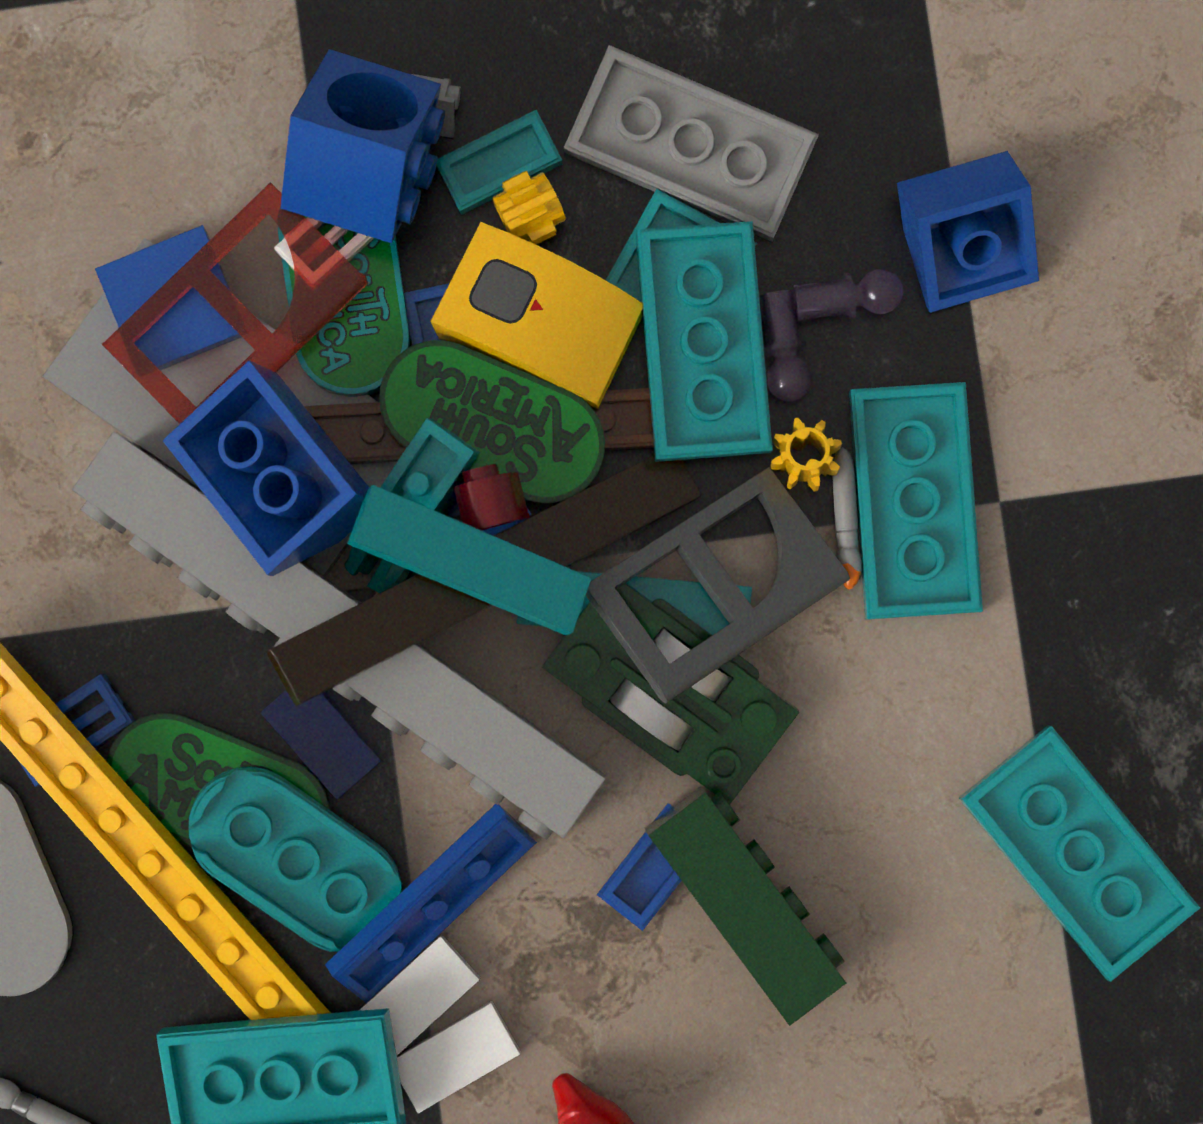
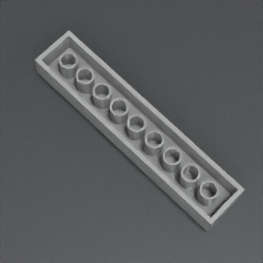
M114 431L72 488V491L86 500L81 508L85 514L109 530L113 528L121 534L126 529L134 534V537L129 542L133 548L157 564L161 562L168 567H171L173 562L183 569L177 578L189 588L205 598L209 596L216 601L222 596L231 603L226 613L253 632L257 630L264 634L268 629L280 637L274 647L362 603L304 561L274 576L267 575L199 487L138 444ZM420 643L332 688L350 701L353 699L359 701L363 696L376 705L377 708L371 716L394 733L401 736L402 733L406 735L411 730L426 742L420 750L445 769L450 770L456 764L462 766L474 775L469 785L493 803L499 805L504 797L524 810L518 820L546 840L552 832H555L562 838L565 837L605 780V774Z

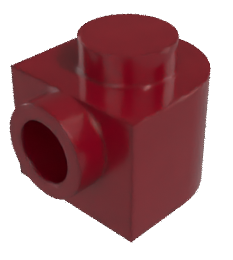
M497 464L482 466L462 472L465 483L453 487L462 523L482 531L530 518L518 472L499 474Z

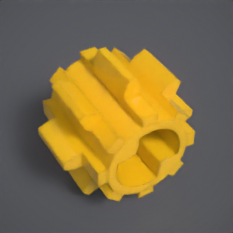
M526 170L502 182L504 191L492 198L507 232L524 240L528 239L533 244H538L555 236L557 231L555 225L565 221L566 216L545 174L542 172L530 178Z
M795 418L791 435L787 433L785 435L775 434L773 444L780 449L781 454L771 461V469L780 470L781 472L786 470L789 475L788 489H792L798 481L807 482L808 486L815 492L819 489V476L821 474L824 476L827 474L836 476L838 474L840 466L833 461L831 455L841 449L842 441L833 440L832 437L826 438L823 434L825 421L821 420L816 424L815 428L805 427L799 418ZM807 444L814 446L819 451L822 459L820 461L810 459L806 465L797 463L790 452L792 449L802 451Z

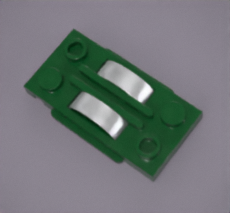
M628 583L616 589L669 664L712 636L664 599L658 598L652 602ZM590 601L578 616L573 633L564 635L542 665L543 669L582 697L583 706L675 774L679 776L688 774L715 795L720 792L729 805L799 714V710L787 700H783L771 691L769 687L759 681L758 669L740 655H737L668 703L662 702Z

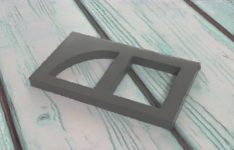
M768 467L592 580L586 597L658 695V698L662 702L668 703L849 581L850 577L844 566L777 476ZM758 498L774 529L778 550V563L774 582L769 593L762 602L753 608L700 535ZM677 551L729 622V625L669 664L616 589Z

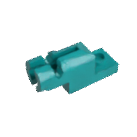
M426 418L380 488L447 515L456 501L451 496L454 492L453 487L459 485L463 479L462 472L470 469L480 452L436 420ZM352 546L344 567L352 576L357 575L358 572L369 574L380 558ZM382 559L367 587L382 593L404 582L411 571Z

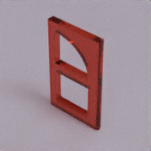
M271 182L102 344L179 424L249 360L271 371L278 372L369 284L366 275L359 273L304 216L280 209L282 193ZM267 215L278 225L287 241L295 273L294 292L290 307L285 318L273 333L210 271ZM192 287L255 349L197 407L135 345V342Z

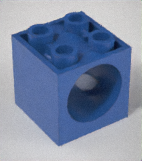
M329 49L290 116L280 209L392 243L402 222L411 224L415 217L421 195V190H418L419 187L428 190L434 177L437 156L429 154L431 143L436 144L440 137L445 119V110L437 108L441 84Z

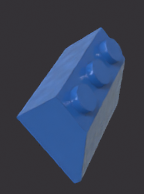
M250 360L162 440L269 576H274L342 541L352 531L369 488L278 373Z

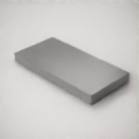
M609 45L566 141L564 153L654 192L658 189L689 207L724 222L753 221V233L773 242L819 134Z

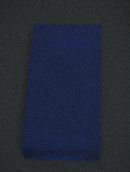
M285 690L260 712L336 800L340 799L383 761L324 693L295 707L287 690Z

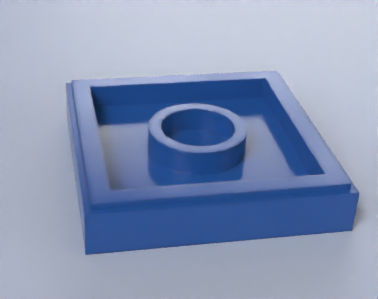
M203 225L95 268L137 375L141 378L249 335L208 233Z

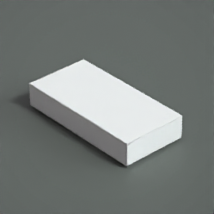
M441 934L358 1011L389 1008L397 1056L476 984L481 977Z
M490 1001L396 1057L400 1082L417 1113H420L517 1057L521 1051L493 1001Z

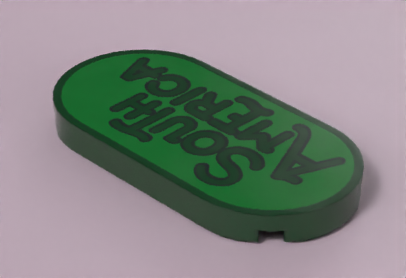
M430 340L409 347L392 361L384 374L379 395L381 414L387 428L401 446L405 449L407 448L426 418L434 419L480 452L469 470L497 464L499 474L518 472L525 501L536 504H550L566 500L587 488L601 467L605 451V439L599 418L586 401L564 388L468 347L445 340Z
M159 713L134 721L117 736L107 757V763L177 841L189 846L192 845L189 839V816L195 798L210 780L225 771L235 768L257 767L270 770L285 778L331 811L322 783L316 774L305 765L180 714Z

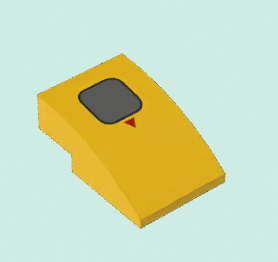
M480 222L430 322L439 340L458 343L564 388L581 397L590 406L598 409L642 319L643 303L594 273L553 252L511 233Z

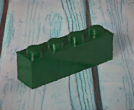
M699 787L668 812L645 827V830L790 1026L846 984L836 969L845 961L824 933L815 940L801 922L810 913L793 890L788 886L779 892L766 874L773 870L775 866L756 840L753 839L747 845H744L732 829V826L738 823L740 819L722 794L718 792L712 798H709L706 792Z

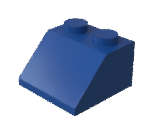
M1008 151L897 183L903 231L923 297L930 313L1039 281L1031 186Z

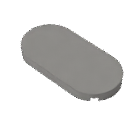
M0 780V996H19L44 986L58 974L70 949L73 931L68 910L24 805L13 788Z

